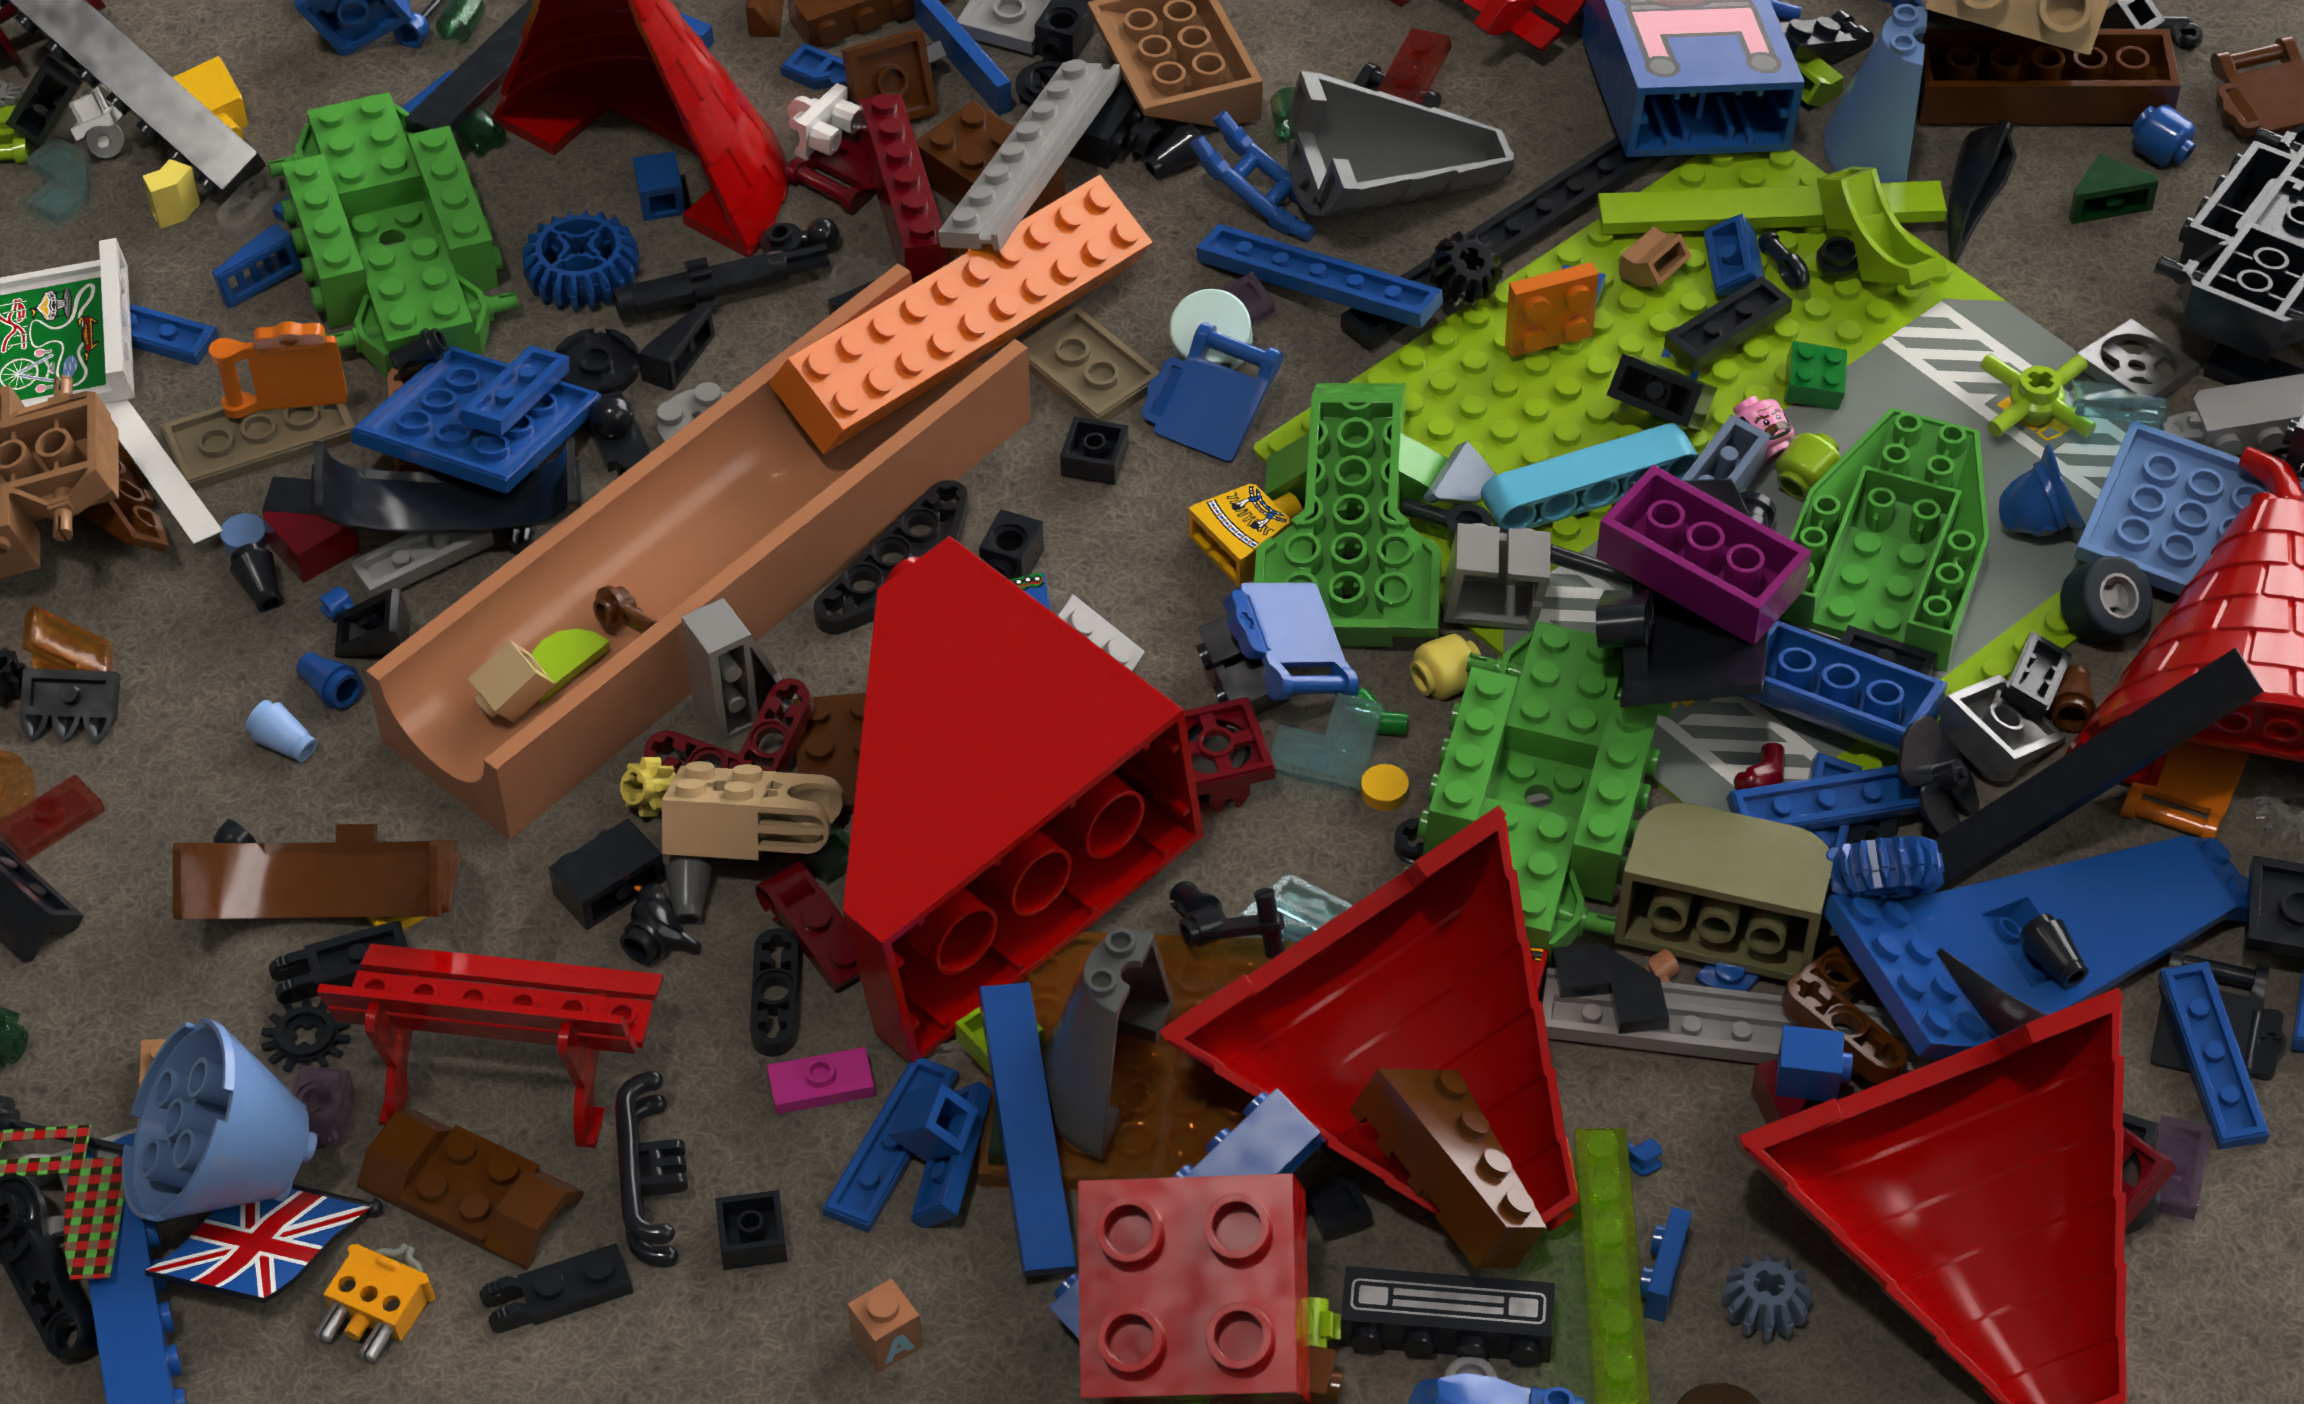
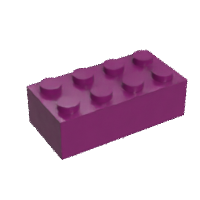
M1652 465L1600 520L1596 558L1754 646L1805 590L1812 551L1659 467Z

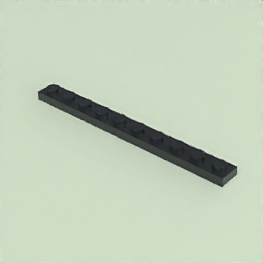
M1617 136L1464 236L1468 238L1470 234L1477 232L1478 242L1484 244L1492 240V247L1489 251L1490 253L1502 255L1501 263L1499 264L1501 266L1596 204L1598 193L1614 192L1668 156L1626 157ZM1429 258L1400 276L1425 285L1441 288L1440 285L1429 283V276L1432 273V270L1427 267ZM1449 294L1443 296V303L1452 298V296ZM1350 308L1341 314L1340 327L1369 350H1372L1409 326L1405 323L1355 308Z

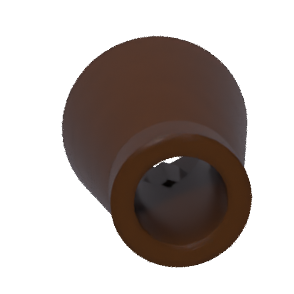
M2070 665L2066 668L2049 708V713L2054 723L2060 729L2068 732L2081 731L2097 709L2090 682L2091 674L2084 666Z

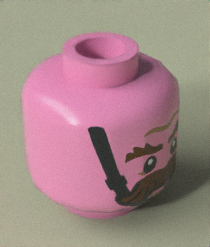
M1752 396L1733 408L1736 417L1771 435L1762 466L1776 461L1790 444L1795 434L1794 428L1778 402L1774 399L1759 401L1756 396Z

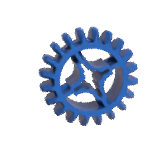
M587 209L581 215H572L568 210L565 218L560 219L552 216L550 225L538 224L537 232L528 234V242L526 246H523L522 253L524 278L527 279V284H529L533 295H539L544 304L554 301L558 310L566 306L567 303L571 304L575 313L581 304H588L592 310H594L598 301H602L610 306L613 294L612 289L634 284L635 276L638 275L640 267L638 245L635 243V238L632 236L629 227L622 226L618 217L607 219L603 211L595 216H591Z
M1896 835L1889 838L1878 837L1873 840H1861L1852 844H1844L1841 847L1830 848L1826 852L1828 860L1833 861L1827 899L1832 894L1898 902L1933 893L1944 884L1943 872L1945 870L1942 853H1939L1936 841L1924 836L1914 837L1909 835L1898 837Z

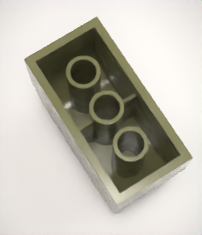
M1670 803L1653 808L1638 823L1624 868L1613 942L1655 952L1668 949L1673 956L1716 965L1718 962L1746 968L1745 972L1789 981L1794 974L1812 963L1815 958L1824 916L1823 909L1827 900L1833 861H1829L1826 857V852L1829 848L1813 833L1788 824L1690 803Z

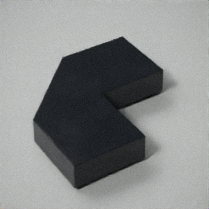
M1602 943L1553 948L1552 962L1560 998L1610 993L1618 1033L1668 1028L1669 1015L1661 981L1658 976Z

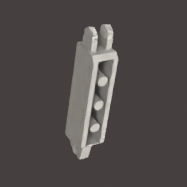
M2304 374L2199 390L2193 398L2191 411L2161 419L2160 430L2234 456L2242 455L2248 446L2265 452L2289 447L2283 445L2282 442L2290 420L2295 419L2299 421L2304 413Z

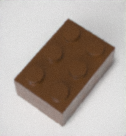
M973 100L916 140L931 189L957 206L1015 127ZM1064 161L1023 219L1065 195Z

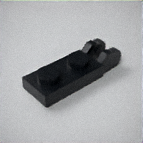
M396 920L304 946L302 950L275 958L269 964L268 969L273 980L282 982L277 984L278 987L275 988L277 1001L285 1005L289 1002L291 1004L300 1002L304 998H312L317 993L319 984L352 986L357 970L368 971L362 970L360 963L370 944L408 947L401 922Z
M617 1243L517 1275L518 1278L510 1276L499 1278L497 1281L486 1283L482 1290H479L481 1302L488 1308L522 1297L525 1299L526 1304L514 1302L491 1312V1315L488 1316V1322L491 1330L497 1334L531 1323L535 1326L633 1293L632 1283Z

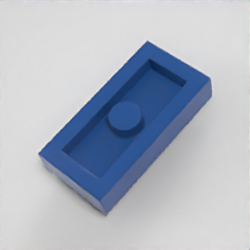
M1672 1207L1667 1225H1656L1650 1254L1657 1256L1654 1268L1644 1267L1638 1289V1296L1646 1298L1645 1318L1661 1322L1665 1321L1688 1241L1692 1211Z

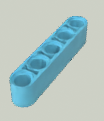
M1670 423L1501 473L1492 477L1484 484L1480 495L1498 527L1507 530L1509 528L1531 529L1617 503L1629 491L1631 482H1637L1652 465L1682 479L1699 457V454L1683 429L1678 424Z

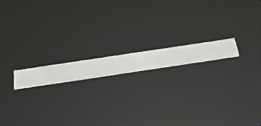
M122 400L104 404L111 414L112 421L118 428V439L191 541L195 544L222 532L221 527L130 402Z

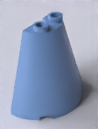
M1901 4L1894 8L1893 15L1883 25L1831 114L1825 127L1823 146L1827 161L1834 172L1851 166L1877 168L1880 183L1907 181L1924 61L1925 44H1922L1923 35L1926 33L1928 9H1925L1924 6L1915 7L1911 4Z

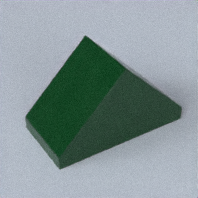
M2099 153L2074 189L2069 220L2071 224L2153 210L2159 180L2152 173Z

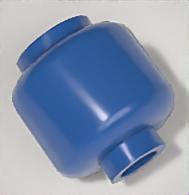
M2161 105L2157 108L2149 106L2137 118L2131 128V133L2134 135L2133 148L2160 168L2168 167L2174 162H2177L2179 165L2183 164L2196 148V144L2192 142L2195 135V125L2169 105Z

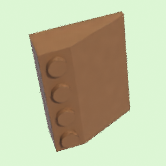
M1094 0L1087 2V9L1116 64H1120L1121 73L1143 115L1217 127L1213 122V118L1224 110L1229 113L1236 124L1261 119L1263 80L1218 0Z

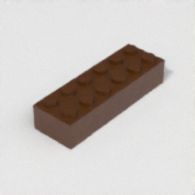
M1926 29L1922 44H1925L1917 111L1919 124H1997L2000 120H2007L2012 124H2134L2137 118L2149 106L2157 108L2161 105H2169L2176 110L2181 85L2170 29H2099L2090 55L1998 29Z

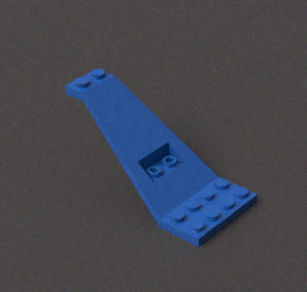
M2180 836L1898 902L1831 894L1825 901L1823 914L1918 1057L1944 1059L1993 1040L1998 1036L1961 992L1936 954L1939 948L1944 949L2004 992L2049 1015L2099 995L2224 920L2245 922L2248 878L2238 872L2230 861V852L2218 840L2214 838ZM2049 913L2055 919L2064 921L2084 964L2089 969L2087 976L2079 984L2071 988H2065L2060 981H2057L2022 950L2023 942L2020 940V933L2028 922L2039 915Z

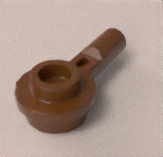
M607 585L598 589L596 600L593 603L594 614L599 623L606 626L609 630L617 632L628 626L642 634L658 622L645 615L642 609L637 607L635 598L624 587Z

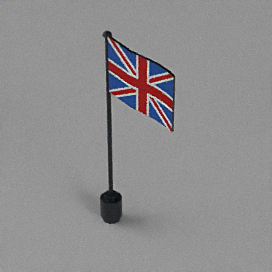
M0 1095V1130L46 1127L21 1121L20 1111L15 1109L14 1099ZM89 1137L88 1147L123 1155L124 1144ZM74 1138L57 1139L70 1143L74 1142ZM292 1184L290 1194L284 1201L270 1199L215 1210L178 1249L159 1263L146 1269L145 1273L146 1276L259 1303H266L294 1284L333 1241L368 1215L370 1218L378 1217L383 1211V1205L377 1198L369 1202Z

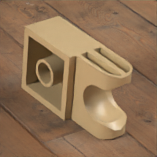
M703 761L688 763L686 766H680L662 798V854L759 860L763 851L801 854L817 852L826 844L830 836L831 823L839 816L843 808V790L835 779L825 775L762 771L761 767L752 764L738 765L733 769L714 768L712 763Z

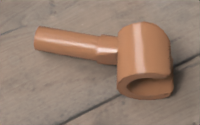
M1663 949L1649 958L1646 970L1658 976L1660 981L1671 982L1670 978L1677 975L1680 968L1673 954L1668 949Z

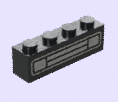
M1346 1266L1340 1346L1352 1347L1361 1353H1374L1380 1349L1404 1351L1410 1356L1419 1358L1428 1357L1432 1354L1456 1355L1458 1358L1507 1359L1520 1366H1531L1538 1362L1550 1363L1555 1283Z

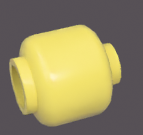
M1448 632L1417 647L1414 652L1413 662L1409 666L1415 686L1423 695L1428 696L1431 694L1438 700H1446L1463 692L1470 672H1466L1469 654L1472 652L1473 654L1481 655L1478 647L1473 641H1466L1459 634Z

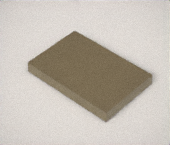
M1077 305L1020 341L1028 347L1029 372L1087 419L1107 422L1145 397L1149 382L1160 373Z

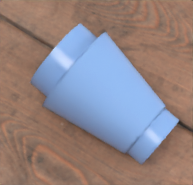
M269 700L262 701L252 710L245 724V729L251 734L252 741L295 759L300 763H303L316 750L318 745L317 739L312 737L280 702L273 704Z

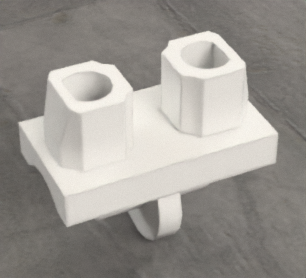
M836 83L820 99L813 98L811 100L808 97L799 96L789 104L787 110L790 120L788 123L793 130H797L800 138L799 145L795 148L796 156L807 159L815 150L831 156L839 149L842 140V130L854 135L860 129V106L847 101L848 87Z
M98 87L74 97V100L69 105L77 119V123L70 129L75 140H80L87 134V146L94 155L101 158H110L118 154L124 145L123 131L115 123L122 115L113 106H107Z

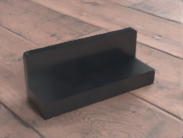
M0 840V942L22 962H31L34 960L48 931L73 932L79 927L84 915Z

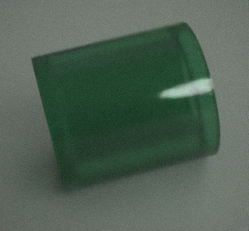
M448 0L435 24L438 34L447 41H450L452 38L462 40L460 42L462 44L467 43L485 13L484 2L482 0Z
M1295 87L1280 89L1270 99L1275 134L1284 143L1290 142L1289 139H1295L1293 130L1296 122L1288 121Z
M482 105L454 130L481 157L486 156V152L494 148L497 150L502 148L507 138L505 128Z

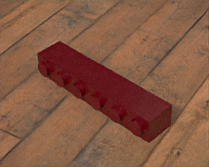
M879 94L874 97L860 98V140L896 262L911 271L912 282L915 284L948 264V248L941 247L938 235L942 222L902 94Z

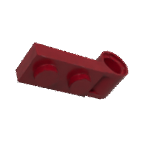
M796 862L755 886L756 896L765 912L770 910L775 915L772 920L775 923L782 921L787 930L797 937L799 946L835 994L860 980L845 918L802 863Z

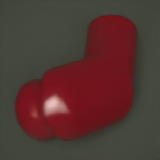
M1774 742L1764 744L1761 747L1760 763L1748 767L1746 772H1739L1735 775V790L1783 783L1784 747Z

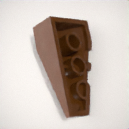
M118 442L119 499L90 506L79 513V515L129 545L165 552L169 544L161 519L150 510V506L154 502L152 492L143 488L147 478L122 443Z

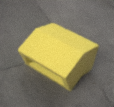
M169 159L160 170L143 175L151 212L160 229L185 221L200 205L192 167Z

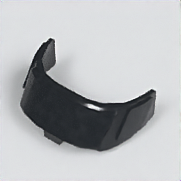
M566 437V445L561 455L551 462L534 468L507 494L432 469L426 472L356 469L332 458L325 449L323 441H314L310 510L329 522L349 528L381 532H470L522 529L556 522L570 515L582 503L580 460H575L574 437Z

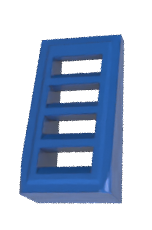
M276 223L262 231L216 268L212 274L223 303L229 309L300 271L302 268L291 235ZM262 260L263 265L258 268L256 263ZM248 268L251 275L245 279L243 270ZM235 275L238 285L231 290L228 278Z

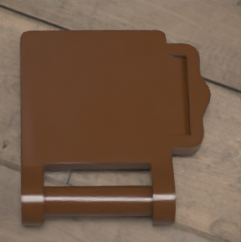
M2292 36L2278 38L2275 44L2234 54H2229L2227 51L2212 54L2210 62L2213 73L2218 79L2226 83L2217 88L2216 103L2222 110V121L2233 126L2240 136H2252L2256 134L2259 127L2280 134L2293 131L2304 123V60ZM2277 60L2282 62V64L2241 74L2237 73V70Z

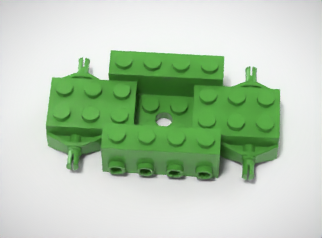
M390 92L307 110L309 123L303 126L295 147L296 153H292V156L267 161L272 179L284 175L288 200L281 201L282 212L286 225H295L296 229H291L290 233L297 255L303 253L305 255V258L300 259L306 284L314 282L315 287L310 288L315 312H324L329 329L355 323V326L351 327L350 330L326 334V336L336 337L339 350L356 347L357 353L362 352L386 378H388V373L393 368L389 359V352L397 350L419 337L422 329L427 328L431 330L437 328L444 335L448 346L451 345L483 355L490 321H494V314L519 309L514 290L490 297L483 294L485 290L499 287L497 271L503 270V262L498 245H493L488 218L483 216L478 191L471 184L469 168L466 160H462L454 138V131L452 132L450 125L414 134L405 131L404 118L410 113L396 103H393ZM389 242H399L395 244L385 245Z
M1536 620L1533 632L1526 634L1504 653L1503 658L1498 657V659L1470 652L1466 666V672H1470L1461 703L1455 702L1449 725V730L1453 731L1450 738L1445 737L1443 740L1438 765L1442 766L1440 774H1433L1428 794V801H1431L1429 810L1423 809L1417 837L1425 839L1424 855L1500 805L1506 814L1505 819L1508 828L1513 869L1517 870L1526 934L1529 938L1530 947L1548 949L1546 968H1550L1553 965V948L1570 946L1577 936L1583 935L1584 929L1613 937L1617 916L1589 911V908L1584 907L1585 900L1583 896L1612 903L1617 884L1622 885L1623 872L1628 858L1624 856L1626 847L1631 848L1640 821L1634 819L1636 811L1645 813L1650 795L1651 784L1643 783L1645 775L1655 776L1661 749L1652 747L1657 717L1660 715L1669 718L1673 702L1620 707V695L1624 685L1623 647L1598 648L1596 634ZM1542 793L1550 798V804L1544 807H1536L1527 802L1526 797Z

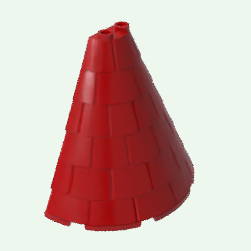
M532 0L531 4L533 6L520 33L523 38L499 92L501 98L494 114L490 116L491 122L555 156L608 109L615 111L698 155L701 166L712 188L682 214L684 225L746 258L753 256L761 248L760 238L766 229L777 224L776 216L781 204L786 203L788 180L784 175L787 167L784 152L769 124L731 80L727 71L709 52L701 38L682 18L676 6L670 0Z
M2267 492L2252 495L2250 504L2245 506L2232 521L2211 550V556L2182 590L2178 601L2156 626L2147 643L2124 670L2119 682L2067 748L2065 755L2236 647L2259 681L2264 692L2187 741L2304 762V501L2277 498L2275 495ZM2169 752L2122 782L2157 786Z
M1500 805L1415 860L1403 873L1247 976L1243 974L1159 1030L1164 1041L1210 1067L1213 1069V1073L1253 1097L1258 1096L1262 1092L1270 1095L1278 1088L1321 1132L1328 1148L1384 1180L1385 1185L1436 1215L1440 1212L1438 1207L1422 1195L1417 1196L1406 1182L1411 1174L1398 1157L1394 1155L1387 1158L1375 1143L1380 1135L1367 1120L1364 1123H1359L1349 1109L1378 1068L1458 1070L1467 1083L1468 1089L1481 1112L1488 1120L1490 1128L1503 1151L1510 1159L1512 1167L1528 1195L1532 1198L1547 1230L1551 1232L1575 1215L1570 1207L1580 1199L1567 1136H1565L1555 1068H1552L1543 1003L1538 1001L1517 870H1514L1512 865L1508 828L1505 819L1506 814Z
M2119 987L2028 1022L1988 1042L1839 1100L1835 1098L1741 1134L1733 1139L1738 1152L1740 1151L1746 1159L1775 1183L1788 1200L1831 1238L1830 1242L1877 1283L1882 1288L1881 1291L1925 1330L1932 1337L1931 1341L1983 1387L1982 1391L1995 1404H2123L2127 1402L2125 1335L2127 1263L2124 1262L2126 1194L2122 1192L2124 1056L2120 1054L2121 1002L2124 998Z

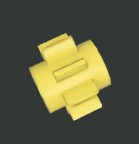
M642 757L640 763H629L627 765L628 771L622 776L620 791L626 802L625 806L627 808H638L640 817L659 815V811L662 810V798L676 775L673 766H661L660 757Z

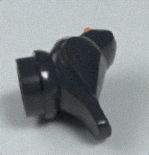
M658 883L635 886L633 891L637 896V902L631 910V922L626 925L624 934L620 937V944L625 953L634 961L644 965L649 964L653 959L659 958L666 949H678L696 955L701 949L702 944L683 931L676 915L668 904L664 888Z

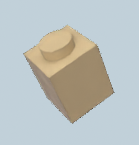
M510 640L468 678L479 692L474 697L479 706L491 717L494 718L499 714L513 723L556 685L527 650Z

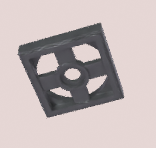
M2133 319L2128 320L2077 353L2087 361L2088 367L2083 371L2084 373L2141 411L2146 410L2197 376L2200 368L2199 363ZM2126 340H2131L2146 351L2140 355L2129 354L2119 346ZM2101 357H2105L2117 365V369L2111 372L2105 366ZM2165 362L2175 369V374L2168 380L2156 372L2154 367ZM2128 364L2140 365L2144 370L2134 371L2129 368Z

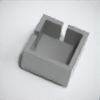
M1458 523L1445 573L1443 622L1533 631L1536 620L1538 621L1542 602L1544 601L1550 580L1551 532L1534 531L1530 528H1509L1508 533H1499L1500 527L1488 526L1482 523Z

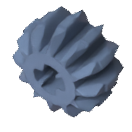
M1769 1251L1762 1256L1760 1262L1747 1254L1741 1262V1267L1732 1266L1728 1272L1726 1287L1723 1288L1722 1292L1723 1306L1728 1308L1727 1318L1729 1319V1324L1743 1323L1742 1332L1745 1338L1756 1329L1762 1331L1761 1336L1765 1343L1772 1338L1773 1331H1776V1333L1787 1340L1793 1332V1327L1802 1328L1806 1322L1807 1309L1811 1306L1812 1301L1811 1287L1806 1286L1807 1277L1805 1270H1791L1792 1263L1789 1256L1778 1263L1772 1261Z

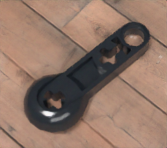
M15 1173L3 1175L0 1177V1263H2L51 1355L73 1360L84 1359L91 1354L97 1342L94 1318L74 1281L70 1280L68 1270L47 1232V1204L44 1195L31 1179ZM74 1322L77 1328V1338L73 1346L68 1348L65 1342V1334L69 1325Z

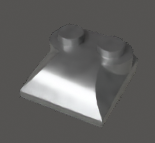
M2000 674L1947 695L1939 707L1940 719L1938 725L1940 731L1949 736L1957 749L1975 765L1977 772L1990 781L2011 780L2020 766L2061 745L2066 739V736L2045 716L2040 721L2000 698V694L2007 681Z

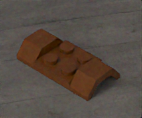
M416 1110L395 1112L368 1146L357 1181L359 1189L525 1270H528L534 1262L541 1236L564 1205L577 1204L584 1195L583 1190L541 1171L539 1164L456 1124L453 1128Z

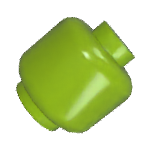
M1801 433L1795 436L1776 462L1777 481L1780 487L1791 497L1798 500H1806L1810 488L1841 458L1837 442L1824 433H1818L1817 435Z

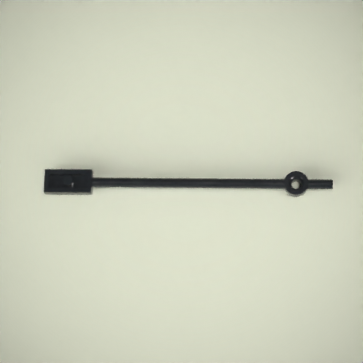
M1407 497L1401 510L1404 516L1444 528L1446 538L1451 544H1453L1458 523H1482L1497 527L1492 525V518L1489 512L1475 504H1461L1448 511ZM1500 527L1499 533H1508V530ZM1550 544V563L1630 588L1631 577L1607 563ZM1782 618L1778 619L1780 622L1928 676L1932 675L1936 666L1937 653L1848 625L1843 638Z

